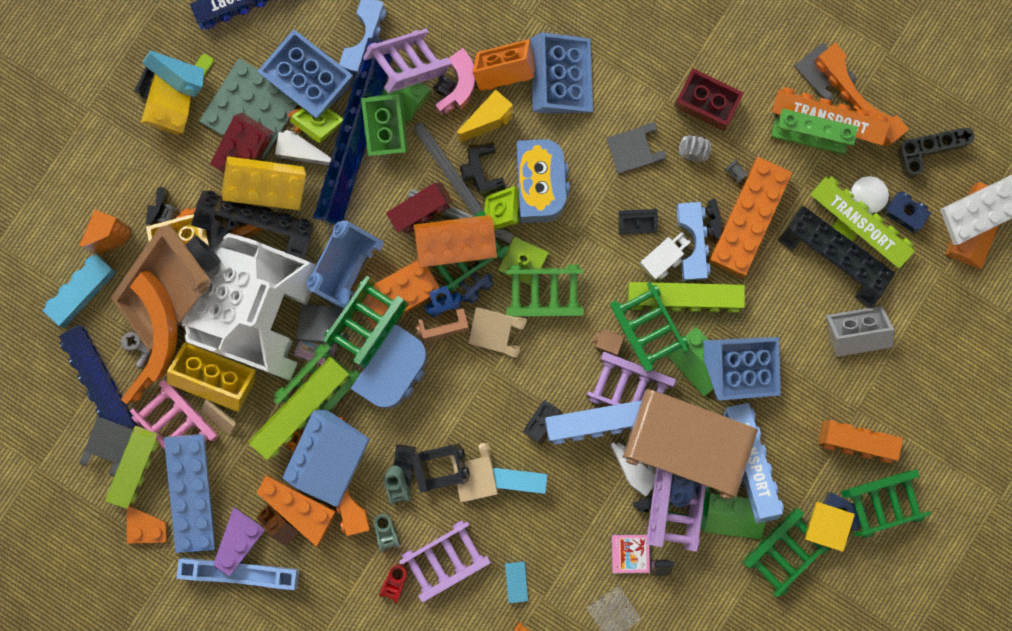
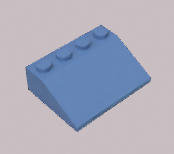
M294 29L257 71L316 119L340 99L354 83L353 75Z
M544 32L532 37L531 45L535 63L534 78H532L533 112L548 114L592 113L591 39Z
M779 337L704 340V361L718 400L781 395Z
M327 409L313 411L282 478L295 488L338 507L370 439Z

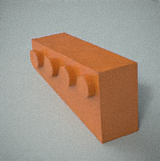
M827 420L822 422L818 444L823 445V449L835 451V448L842 449L844 454L854 455V452L860 453L862 458L873 460V457H878L880 462L892 464V461H899L903 438L881 432L873 433L872 430L865 428L855 429L853 425L837 424V421Z
M267 475L257 491L259 496L316 547L320 546L337 513L336 510Z

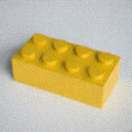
M227 156L221 192L222 200L300 210L306 177L304 167Z
M184 342L167 371V384L239 412L255 383L256 370Z

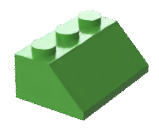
M403 93L361 98L368 156L407 152L409 144Z
M695 327L685 336L689 343L687 347L688 352L683 353L680 348L667 355V357L705 397L714 389L704 361V340L708 339Z
M709 493L706 525L703 532L762 539L766 522L756 524L749 498L736 497L727 500L721 498L719 494Z

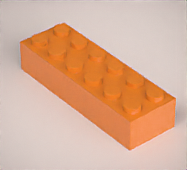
M760 157L755 159L721 232V236L709 258V264L740 278L746 276L793 172Z

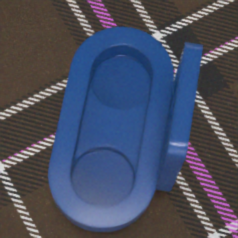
M447 286L429 293L432 301L425 305V310L428 314L436 317L441 315L443 311L457 309L462 301L461 294L458 292L450 294ZM440 293L446 294V296H443V297H440V298L436 299V296H437L438 294H440Z

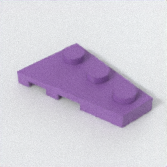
M234 507L213 567L227 577H230L265 532V529Z

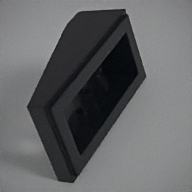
M669 559L650 561L651 575L653 576L670 575L674 567V562Z

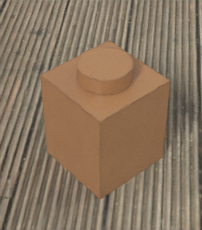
M602 329L601 333H596L593 343H596L595 349L617 356L624 337Z

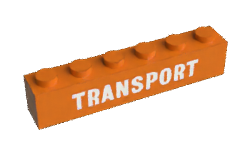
M789 87L778 90L771 112L781 115V110L787 109L858 126L856 138L883 146L890 125V121H887L888 117L879 114L876 117L870 116L868 111L862 109L853 111L850 110L849 105L839 103V106L833 105L831 100L825 98L820 100L813 99L812 94L802 92V95L794 93L795 90Z

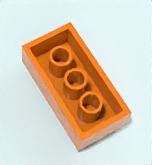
M490 215L413 225L419 267L497 257L494 225Z
M417 260L375 283L373 288L392 300L397 295L404 299L409 305L401 315L403 316L430 301L429 293L439 289V286L428 266L419 267ZM370 294L362 302V304L381 316L388 310L387 305ZM368 317L371 325L375 329V327L377 326V322Z

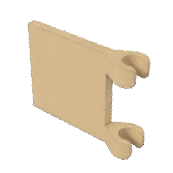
M476 307L468 344L517 357L520 353V347L508 345L511 326L524 329L527 320L526 318L513 317Z
M488 443L479 444L482 458L465 461V466L470 471V478L465 484H457L460 502L498 494ZM450 455L454 467V472L456 474L458 473V469L454 455Z

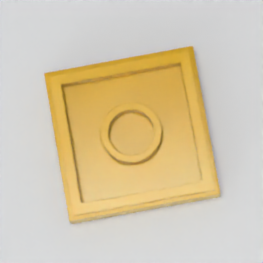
M815 502L805 540L844 552L855 514Z

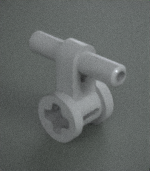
M126 333L121 339V346L124 350L132 351L136 349L142 352L136 363V367L142 369L148 357L151 356L152 350L148 351L144 343L140 342V338L136 333ZM134 338L133 342L135 345L128 346V342L125 339Z

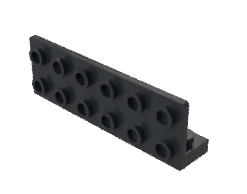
M203 190L201 192L191 226L210 231L216 214L290 236L286 253L305 258L313 229V223L305 218L298 219L288 213L274 212L268 207L261 208L253 204L223 201L222 196L217 195L214 191Z
M805 206L801 207L792 222L778 238V241L791 251L801 241L860 283L863 287L857 292L855 298L869 308L882 297L895 275V272Z

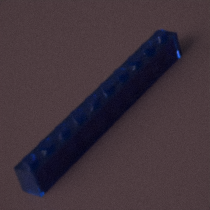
M367 39L313 219L328 225L335 226L336 223L344 220L367 145L361 98L382 95L387 79L386 72L376 58L368 60L363 58L367 52V47L372 43L383 42L384 40ZM389 53L384 54V58L391 65L392 56Z

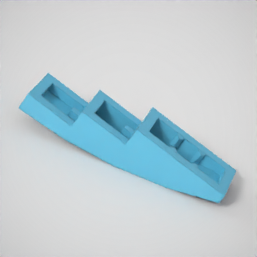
M493 468L497 488L545 494L547 474Z

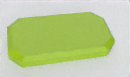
M202 54L195 66L204 69V77L213 65L214 59L207 54Z
M837 219L832 225L833 228L851 241L858 235L840 219Z

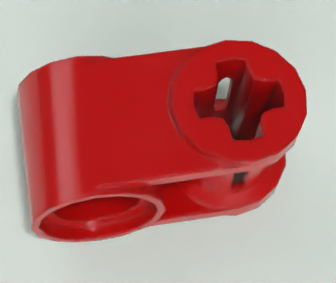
M396 564L390 569L379 597L384 596L394 600V603H398L408 575L406 566ZM394 569H401L404 574L403 577L396 578L393 574Z

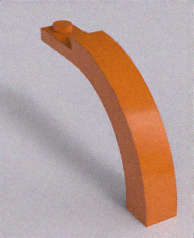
M150 270L141 272L130 286L143 301L150 315L153 327V348L146 367L121 398L126 405L133 401L135 403L139 401L143 396L142 392L145 388L147 389L153 382L164 377L172 363L177 345V321L173 304L162 283Z

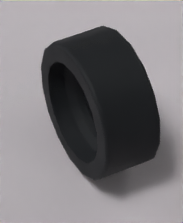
M194 236L186 244L188 250L206 272L210 273L221 263L217 254L199 237Z

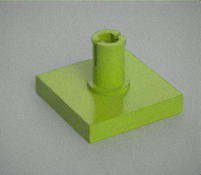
M301 108L291 116L290 122L304 131L308 138L311 137V140H316L320 143L341 127L344 119L329 108L317 119Z
M515 186L486 196L484 212L492 217L494 231L512 224L515 225L520 220V214L518 213L519 189Z
M514 236L507 250L508 254L505 255L498 272L512 278V274H506V268H510V265H522V268H542L549 252ZM520 274V282L531 287V274Z

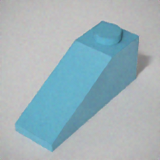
M151 50L143 60V65L178 92L196 97L203 87V68Z

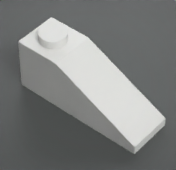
M285 130L284 133H278L275 151L277 158L334 166L332 158L300 136L295 135V132Z

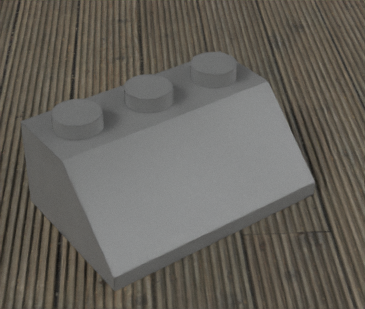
M883 306L826 315L830 342L836 357L893 347L894 328Z

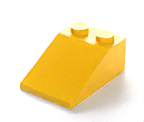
M155 74L141 123L175 135L182 134L188 118L191 96L176 91Z
M495 90L457 131L458 140L462 143L498 129L503 124L507 125L513 118V104Z
M194 214L146 227L149 241L159 227L171 225L185 245L194 236H197L209 246L206 230L191 226Z

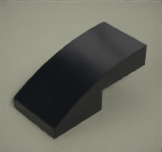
M157 187L155 206L148 205L146 225L151 226L158 223L157 219L161 217L164 204H167L169 191L166 188Z
M397 444L394 466H398L403 470L406 482L410 488L413 473L411 455L415 454L416 447Z

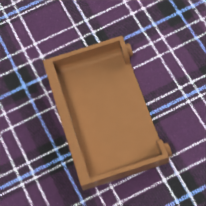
M171 225L158 228L111 297L148 351H151L153 348L152 322L143 301L130 288L141 272L150 270L159 279L173 304L177 327L201 295L210 288L211 283L210 278Z
M647 389L644 392L622 458L627 459L626 462L631 465L637 466L638 463H645L716 489L720 493L721 498L731 500L737 496L758 430L744 423Z

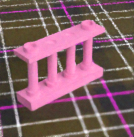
M166 379L159 384L162 388L160 390L161 393L140 412L133 408L130 410L133 414L132 419L138 425L142 424L147 430L157 433L156 440L159 441V444L164 449V438L158 431L179 412H184L188 416L186 418L187 421L171 436H182L192 426H197L201 430L199 434H205L206 441H215L220 437L174 386L167 384ZM171 397L175 402L173 404L174 407L152 426L145 417L166 398L169 399Z

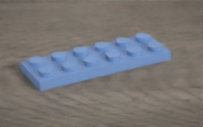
M205 434L165 437L164 444L175 551L180 553L215 550L216 544Z

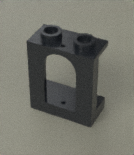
M460 443L425 450L411 455L420 493L459 483L465 484L469 481L470 471L465 466V451ZM454 455L458 473L431 479L426 460Z

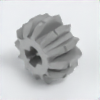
M685 136L679 145V154L682 158L694 162L707 161L711 154V143L708 139H703V137Z

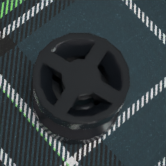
M440 75L437 85H434L432 89L439 95L447 97L456 84L449 78Z

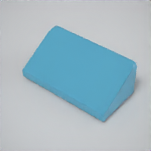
M525 562L505 563L508 602L528 601Z

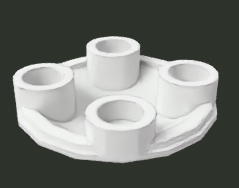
M862 177L852 187L851 192L855 195L853 198L857 202L863 201L870 207L868 211L871 213H877L882 210L888 202V189L884 182L876 177Z

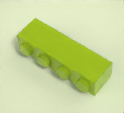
M138 426L134 427L107 493L106 502L128 509L130 503L134 504L138 494L135 492L137 486L141 487L145 475H142L144 468H149L152 458H149L151 451H156L159 443L156 440L157 433Z

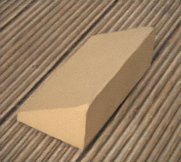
M205 400L201 409L202 413L228 435H231L239 426L238 423L214 402Z

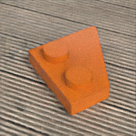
M133 506L128 507L127 544L167 542V522L142 512Z

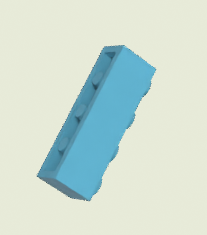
M97 254L90 256L85 261V266L72 275V280L60 287L56 297L46 302L45 308L42 311L58 326L65 328L117 271Z

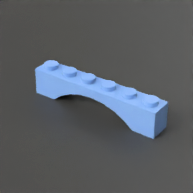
M180 558L178 561L176 579L239 583L288 590L298 588L300 569L240 563L232 575L227 577L213 567L215 562L213 560Z

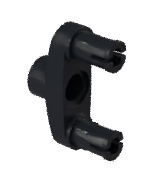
M493 141L481 145H468L469 163L460 165L463 181L473 180L481 196L487 195L492 191L505 189L503 177L486 181L480 164V156L496 153Z

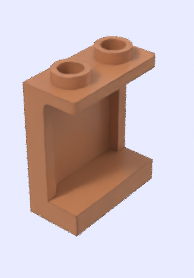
M464 308L456 310L459 322L426 330L423 320H418L419 325L416 326L420 339L423 338L425 342L468 332L469 327Z

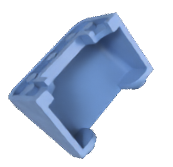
M343 220L336 223L312 275L307 280L308 290L331 304L344 309L350 301V295L353 296L354 294L351 288L366 257L372 258L373 254L371 252L375 249L380 251L384 242L348 221Z

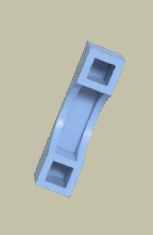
M378 0L360 1L356 14L366 27L365 36L358 45L344 48L339 63L352 75L362 77L363 73H366L368 70L369 62L364 60L363 56L367 52V47L374 43L375 37L378 38L380 35L381 27L379 25L381 20L384 21L387 13L384 2Z
M701 202L680 203L676 206L677 224L688 230L694 239L692 255L681 262L682 282L706 280L708 278L707 275H710V264H706V256L709 255L708 245H705L704 237H707V228L703 226L705 208L701 207Z

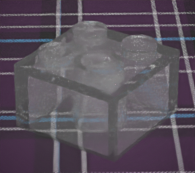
M618 585L586 606V609L601 631H626L642 620Z

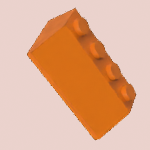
M977 182L971 187L969 195L989 185ZM999 225L958 245H953L951 240L945 255L982 269Z

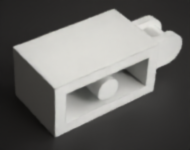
M683 232L673 240L668 237L639 263V266L653 281L657 279L661 281L669 274L667 270L671 266L675 268L683 261L681 259L684 255L682 250L691 243L690 240L683 236ZM676 241L682 245L680 248L675 244Z

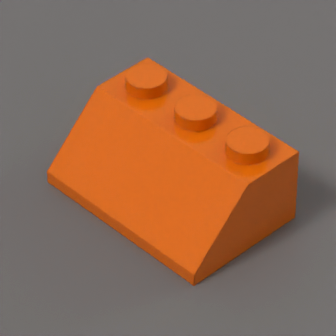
M530 39L477 52L472 73L480 91L492 90L503 85L509 86L519 81L526 82L534 78L535 63Z
M94 210L79 246L98 256L123 246L125 241L127 242L130 238L131 227L113 216Z

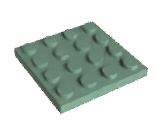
M238 58L199 122L224 136L233 116L240 113L246 114L275 132L261 158L265 161L278 139V133L283 132L290 120L288 114L296 110L299 105L257 72L259 69Z

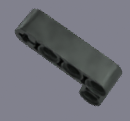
M960 128L906 140L897 150L903 175L907 178H914L920 174L924 168L922 160L924 156L962 149L968 146L975 138L973 130L970 128ZM960 136L966 137V140L963 138L956 141ZM942 138L948 140V146L942 143ZM923 142H927L930 145V150L924 148ZM905 146H909L911 148V154L905 151ZM909 164H913L916 167V172L910 170Z

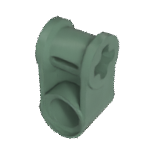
M398 466L389 467L386 471L384 485L390 504L395 505L396 502L405 500L407 502L411 501L410 488L406 482L403 470Z
M386 513L378 515L374 520V527L381 553L385 549L392 547L400 548L398 535L391 516ZM379 518H386L389 522L388 527H380L378 524Z

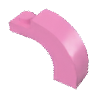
M464 48L448 58L452 63L450 65L458 76V84L451 94L436 104V110L440 115L451 112L455 108L454 105H457L461 110L473 95L476 82L472 73L474 65Z

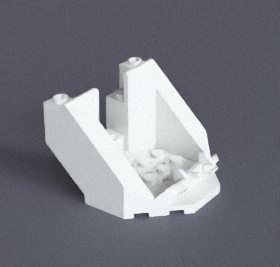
M228 233L223 237L224 240L214 249L221 263L210 273L204 270L211 280L210 288L201 295L181 322L186 330V342L291 381L297 362L287 359V355L293 341L288 337L271 331V327L283 296L307 305L312 293L307 288V280L312 275L316 265L255 240Z

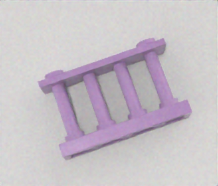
M427 28L420 31L415 30L410 34L380 43H372L367 47V52L363 58L364 60L376 58L389 77V81L384 87L388 93L444 75L452 64L448 58L436 59L423 41L429 32ZM417 44L430 63L423 64L411 46ZM404 49L417 68H409L397 50ZM389 53L402 70L401 73L394 72L384 58V54Z
M603 352L600 361H603L604 367L594 393L588 391L586 396L590 397L589 401L599 405L600 402L611 406L619 405L629 375L631 376L634 373L639 375L640 379L632 402L641 401L647 382H650V380L657 382V392L664 394L665 389L674 387L676 379L653 370L646 374L642 366ZM616 366L621 368L622 374L613 398L610 400L602 397L601 394L611 368L613 369Z
M656 468L646 544L663 547L664 541L684 543L685 550L697 552L700 544L699 534L706 486L700 484L699 500L691 499L688 516L668 513L673 474ZM666 522L687 524L686 536L665 533Z
M460 521L452 526L454 530L414 553L410 550L401 555L403 559L399 561L400 564L405 562L409 564L422 587V593L419 594L422 603L491 563L488 556L483 557L482 554L479 555L466 532L465 527L470 525L468 522ZM457 532L473 558V564L468 567L462 564L448 537ZM439 542L442 543L456 568V574L450 577L448 574H445L431 549L432 546ZM422 552L427 556L439 578V583L433 587L431 584H428L414 559L415 556Z

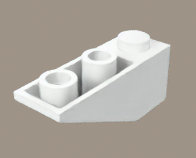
M619 442L617 444L611 443L610 446L628 484L646 497L654 487L656 470L650 465L645 467L641 463H638L637 466L627 463V459L622 458L625 447Z

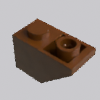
M269 504L256 517L267 532L286 547L300 533Z

